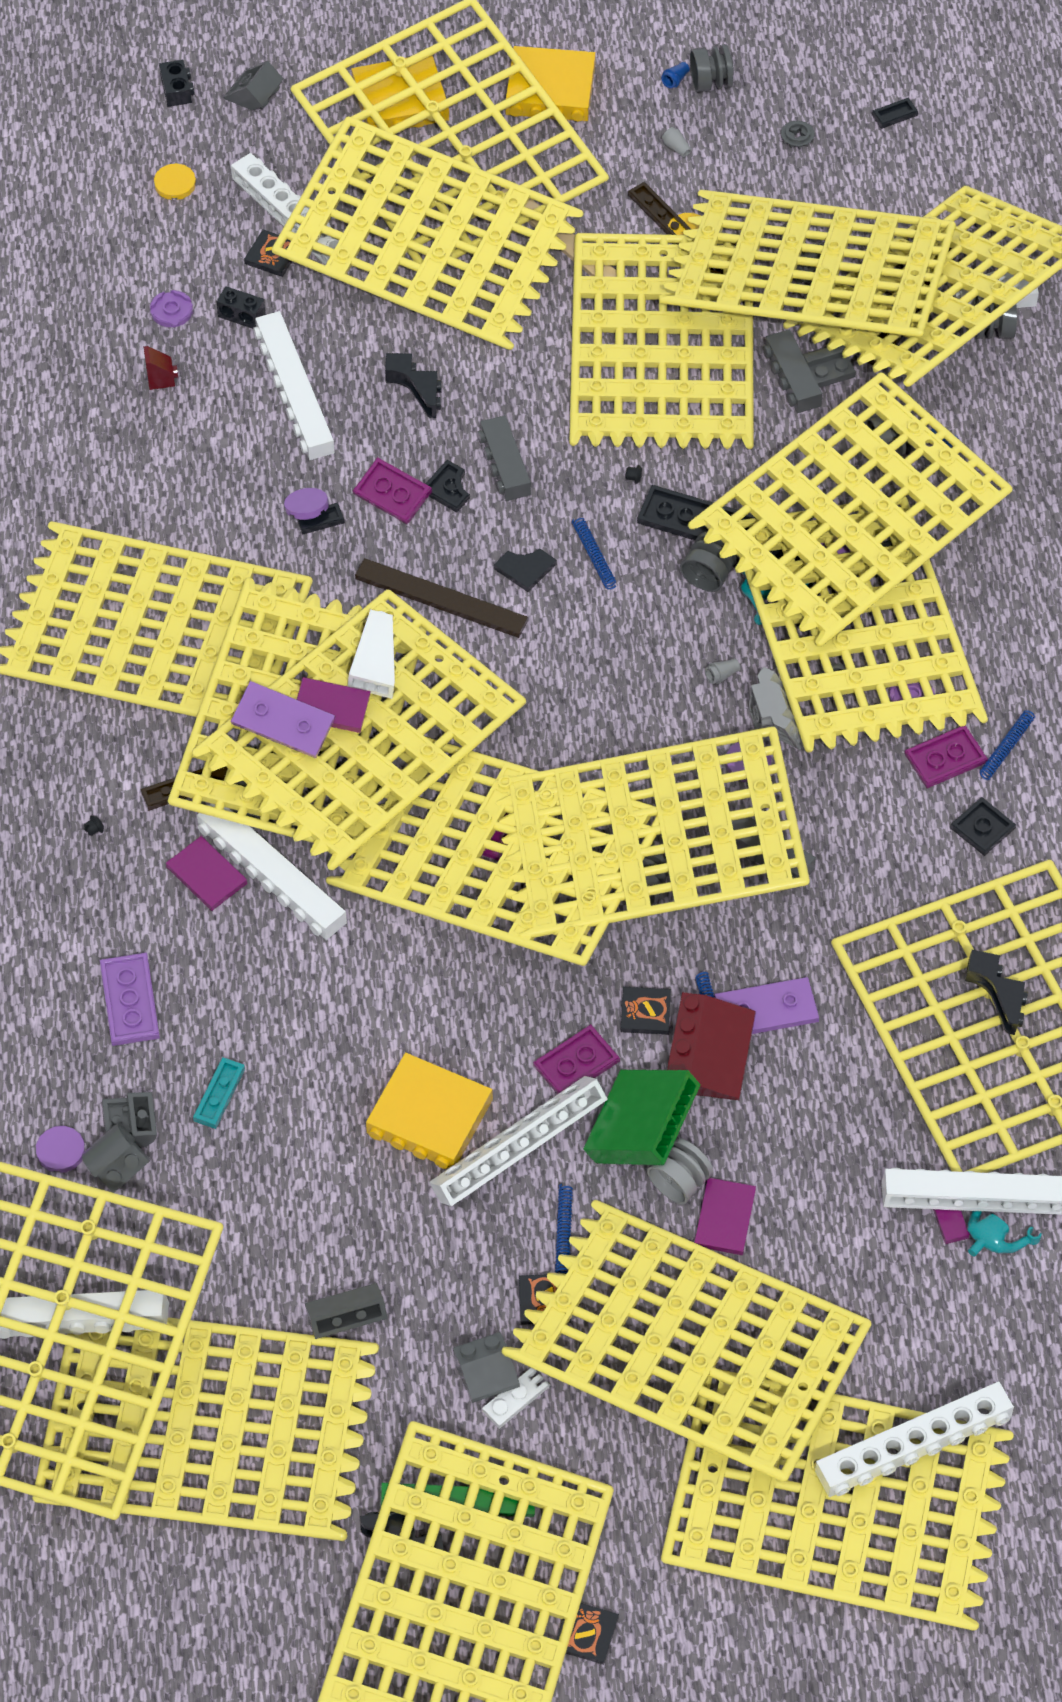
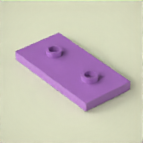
M250 681L231 719V724L317 758L335 720V715Z
M147 952L100 960L112 1046L160 1039Z
M808 977L715 994L717 999L756 1011L752 1034L819 1022V1015Z

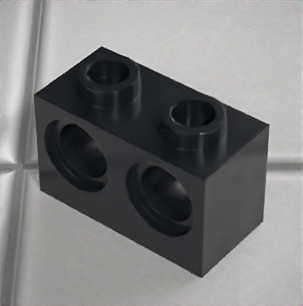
M184 60L159 63L160 77L167 107L192 103L191 95H195L193 82L189 83L188 81L191 80L189 67L185 68Z
M225 286L216 301L219 318L252 329L256 327L255 318L266 315L265 299Z

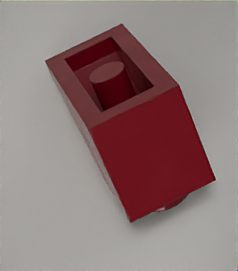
M143 346L149 390L175 387L174 378H178L177 365H172L171 356L149 346Z

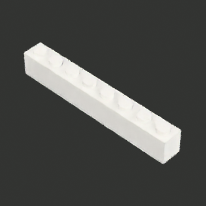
M278 311L255 318L256 327L253 328L255 338L261 341L260 349L262 355H267L266 363L269 372H274L273 381L275 387H280L281 392H279L282 404H287L286 412L289 421H294L293 430L295 436H300L301 438L299 443L302 453H307L309 460L334 454V440L281 312Z
M224 807V810L233 812L229 808ZM201 813L197 814V827L204 836H210L218 849H224L228 852L231 860L237 865L240 863L252 879L257 878L265 891L274 893L282 906H288L292 909L295 917L301 922L305 921L316 936L321 935L327 940L347 923L346 911L250 826Z
M900 1168L885 1169L882 1179L883 1207L1062 1215V1176H1049L1047 1174L1024 1175L1022 1173L1001 1174L998 1172L977 1173L974 1171L954 1172L949 1170L930 1171L925 1169L907 1170Z
M149 1290L136 1291L129 1314L167 1324L169 1301L167 1296ZM126 1291L72 1294L71 1297L119 1310ZM32 1296L9 1297L5 1301L0 1316L48 1329L57 1303ZM71 1308L65 1311L58 1333L81 1335L88 1332H97L103 1334L112 1330L115 1320ZM125 1323L122 1331L132 1332L133 1330L148 1329ZM0 1326V1338L2 1339L13 1336L33 1337L32 1335Z

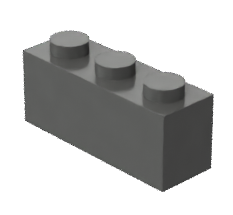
M377 1283L304 1303L309 1325L315 1339L388 1319L384 1299Z

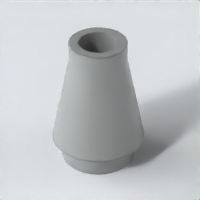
M671 127L663 134L662 140L664 145L680 154L683 158L691 153L692 148L688 145L679 129Z
M735 658L710 663L705 668L706 678L711 684H720L734 673L740 671V664Z

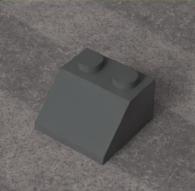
M267 60L244 70L223 98L249 110L262 109L269 103V97L280 89L279 84L284 78Z
M501 1332L453 1348L456 1368L472 1403L520 1387L512 1359L502 1354V1348L507 1347Z

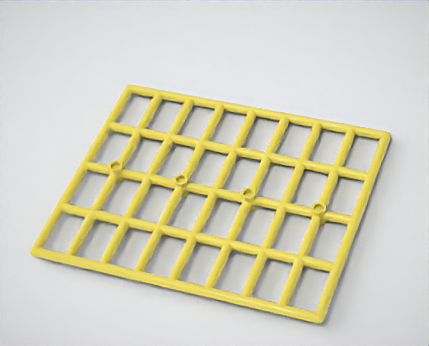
M463 0L291 86V92L329 145L334 139L333 135L338 132L343 121L328 128L317 113L355 95L365 110L351 116L352 118L362 121L371 117L380 129L394 135L426 118L431 121L435 120L442 132L419 143V145L430 148L448 138L459 153L452 158L479 169L480 167L472 156L509 138L520 154L486 172L498 175L526 161L537 176L522 183L521 186L531 189L542 183L554 199L563 203L609 179L606 171L477 0ZM471 6L482 21L445 39L435 26V23ZM425 28L430 31L438 42L406 59L397 56L390 47ZM488 28L498 43L461 60L451 45ZM504 49L514 65L478 83L467 67ZM383 50L393 65L356 83L346 68ZM444 50L454 65L417 83L407 70V67ZM520 71L531 87L494 105L484 89ZM338 72L349 88L312 106L301 90ZM457 72H460L470 85L469 88L439 103L430 101L423 91ZM393 74L399 77L402 76L410 86L375 105L371 104L362 91ZM537 93L548 109L511 127L500 111ZM415 94L426 110L389 128L378 112ZM476 94L487 109L449 127L439 112ZM493 116L503 132L473 147L463 146L455 135ZM554 116L564 131L527 149L517 134ZM376 136L372 145H375L383 141L384 139ZM570 138L581 154L544 172L533 156ZM339 145L337 151L342 152L343 148ZM587 160L598 176L561 195L550 179ZM382 162L375 166L380 168ZM359 170L354 175L355 178L367 182V179L375 176L366 171L360 173ZM410 170L414 177L409 180L419 183L422 174ZM490 184L487 192L505 198L507 192L497 191L492 184ZM397 185L392 193L398 195L408 190V188ZM454 187L443 194L455 197L460 194L461 190ZM435 200L431 206V209L437 207L441 213L446 215L450 212L446 205L438 200ZM489 201L478 206V208L485 211L493 208L498 211L500 207ZM543 204L533 210L543 214L547 205ZM521 215L517 224L522 225L532 219ZM383 218L392 231L396 223ZM442 225L435 228L434 230L440 231ZM464 232L461 241L478 247L483 238L479 237L471 241ZM423 234L413 241L423 245L434 238ZM408 248L407 253L412 260L422 264L423 259L418 252ZM457 248L451 257L457 259L468 252Z
M1046 860L836 937L831 941L840 962L950 1170L954 1172L963 1171L952 1150L998 1133L1009 1154L966 1171L989 1173L1062 1145V1134L1018 1150L1007 1131L1011 1127L1045 1114L1055 1116L1062 1129V1098L1059 1095L1053 1094L1045 1079L1061 1073L1062 1062L1040 1070L1029 1050L1062 1037V1026L1030 1039L1026 1036H1021L1017 1029L1015 1035L1010 1034L1015 1043L1014 1045L969 1061L959 1040L1001 1025L999 1015L954 1032L943 1011L982 996L991 999L993 1003L990 994L983 987H979L938 1003L927 983L967 968L971 951L974 950L966 936L967 933L1010 918L1021 938L983 952L1002 955L1026 946L1037 966L1006 978L1025 981L1042 974L1053 995L1021 1006L1020 1012L1024 1013L1025 1016L1057 1003L1062 1010V990L1051 973L1052 970L1062 967V957L1045 962L1035 944L1037 941L1061 933L1062 922L1030 934L1019 915L1062 898V876L1052 860ZM1047 870L1058 890L1014 906L1003 886ZM995 890L1005 908L1002 911L965 924V922L956 918L950 906ZM941 909L952 929L907 945L896 925ZM888 929L898 949L853 965L843 945ZM951 939L960 943L967 958L922 974L912 955L915 952ZM903 957L913 978L868 994L858 974ZM919 986L929 1006L884 1023L873 1002ZM934 1015L944 1036L899 1052L889 1031ZM950 1044L961 1065L915 1082L904 1061ZM1015 1054L1023 1058L1031 1074L989 1090H985L975 1072V1069ZM965 1073L976 1095L930 1111L920 1090ZM1036 1082L1047 1104L1001 1120L991 1099ZM982 1103L992 1124L946 1141L936 1120Z
M0 1162V1172L39 1183L30 1208L0 1200V1210L26 1217L17 1243L0 1238V1249L13 1252L4 1278L0 1277V1314L10 1290L57 1303L48 1329L0 1316L1 1327L44 1339L36 1361L30 1364L0 1355V1366L30 1374L21 1401L0 1395V1406L17 1410L10 1432L0 1435V1446L4 1447L0 1456V1486L117 1520L121 1514L223 1231V1224ZM53 1186L96 1198L89 1220L79 1222L40 1211L48 1187ZM106 1201L154 1214L145 1240L97 1227ZM163 1218L211 1230L203 1256L154 1243ZM36 1220L83 1233L74 1259L27 1246ZM102 1238L141 1249L132 1275L84 1262L91 1241ZM150 1253L198 1265L199 1267L190 1291L142 1278ZM25 1255L70 1268L63 1290L52 1292L13 1281L22 1256ZM80 1271L127 1284L128 1286L119 1310L71 1297ZM142 1288L186 1301L177 1327L129 1314L137 1289ZM74 1308L115 1320L106 1346L58 1333L65 1311ZM127 1323L172 1336L173 1339L164 1363L117 1350L116 1346L124 1324ZM56 1342L101 1355L102 1357L93 1382L46 1369L45 1364L53 1343ZM115 1359L160 1372L151 1399L102 1385L111 1360ZM47 1379L88 1391L89 1393L80 1417H74L31 1404L39 1381ZM98 1395L147 1408L138 1435L89 1421ZM27 1414L75 1427L67 1453L63 1454L18 1440ZM85 1431L134 1445L125 1472L76 1457ZM20 1451L62 1464L53 1491L5 1477L4 1475L12 1453ZM72 1467L121 1481L112 1508L62 1494Z

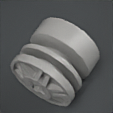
M676 1138L665 1164L650 1165L647 1169V1174L653 1185L663 1195L677 1204L684 1205L697 1192V1187L702 1186L705 1180L712 1176L713 1167L708 1158L696 1146L684 1139Z

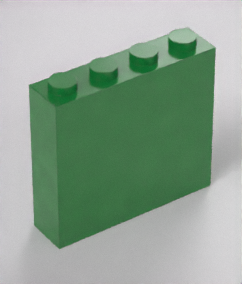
M620 1070L607 1097L608 1100L605 1101L583 1150L597 1164L664 1165L701 1084L689 1070Z

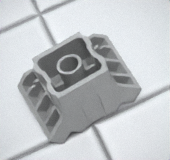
M763 667L758 674L759 684L751 685L749 711L755 729L776 727L779 740L800 750L803 747V743L782 681L774 671ZM769 737L762 738L763 742L770 741Z

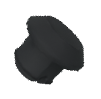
M640 465L636 468L627 467L625 478L633 480L635 484H638L642 477V467Z
M91 815L90 820L84 824V830L86 833L88 832V835L93 836L97 832L103 833L104 825L97 816Z

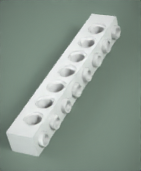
M251 153L232 164V179L277 221L285 226L301 196L291 191L287 183H283L278 179L274 171H270L264 166L261 159L256 158ZM305 206L301 216L305 217L310 208ZM296 223L291 232L296 233L301 224ZM323 233L318 240V243L335 249L339 242L338 239ZM315 250L312 251L326 265L330 256Z
M582 1077L431 1180L429 1183L440 1203L453 1206L608 1100L599 1082L595 1078Z
M996 1382L816 1461L815 1473L828 1497L834 1495L842 1496L854 1486L867 1485L873 1478L879 1475L887 1476L893 1473L897 1467L904 1464L910 1466L916 1463L922 1456L927 1454L929 1456L935 1455L947 1445H958L970 1435L978 1436L984 1433L988 1427L1007 1423L1012 1417L1014 1406L1000 1382ZM979 1409H986V1410H988L990 1413H989V1414H982V1413H980L978 1410H979ZM961 1418L967 1423L959 1424L955 1420ZM939 1428L944 1433L936 1434L933 1432V1429ZM916 1438L922 1443L913 1444L910 1442V1439ZM893 1448L899 1453L890 1454L887 1452V1449ZM870 1458L873 1459L876 1463L867 1464L864 1462V1460ZM847 1468L853 1473L846 1475L841 1470Z

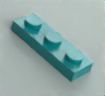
M222 1057L193 1116L194 1122L214 1129L217 1128L245 1071L244 1064Z

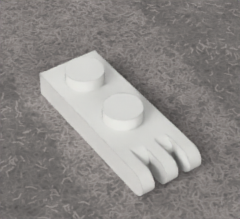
M530 1368L518 1378L520 1387L497 1395L482 1408V1412L499 1429L550 1387L547 1381L537 1386L543 1380L540 1374L532 1380L530 1379L536 1374L537 1371Z

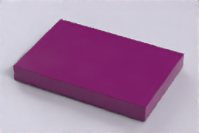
M377 457L352 492L359 498L408 524L428 498L432 488Z
M303 677L297 700L335 715V720L331 727L361 733L371 691Z
M966 725L911 747L904 752L926 788L979 767L988 760Z
M202 836L166 862V868L211 911L248 884L247 879Z
M590 1024L535 1060L533 1066L552 1089L559 1094L584 1076L596 1078L620 1062V1057Z
M714 1178L707 1179L694 1243L710 1250L743 1255L756 1186Z

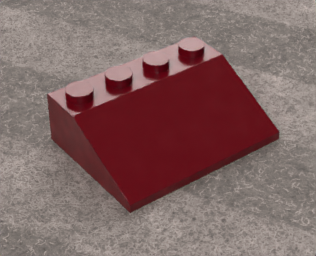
M682 992L667 1070H689L701 1084L696 1094L698 1096L740 1101L756 1011L707 995Z

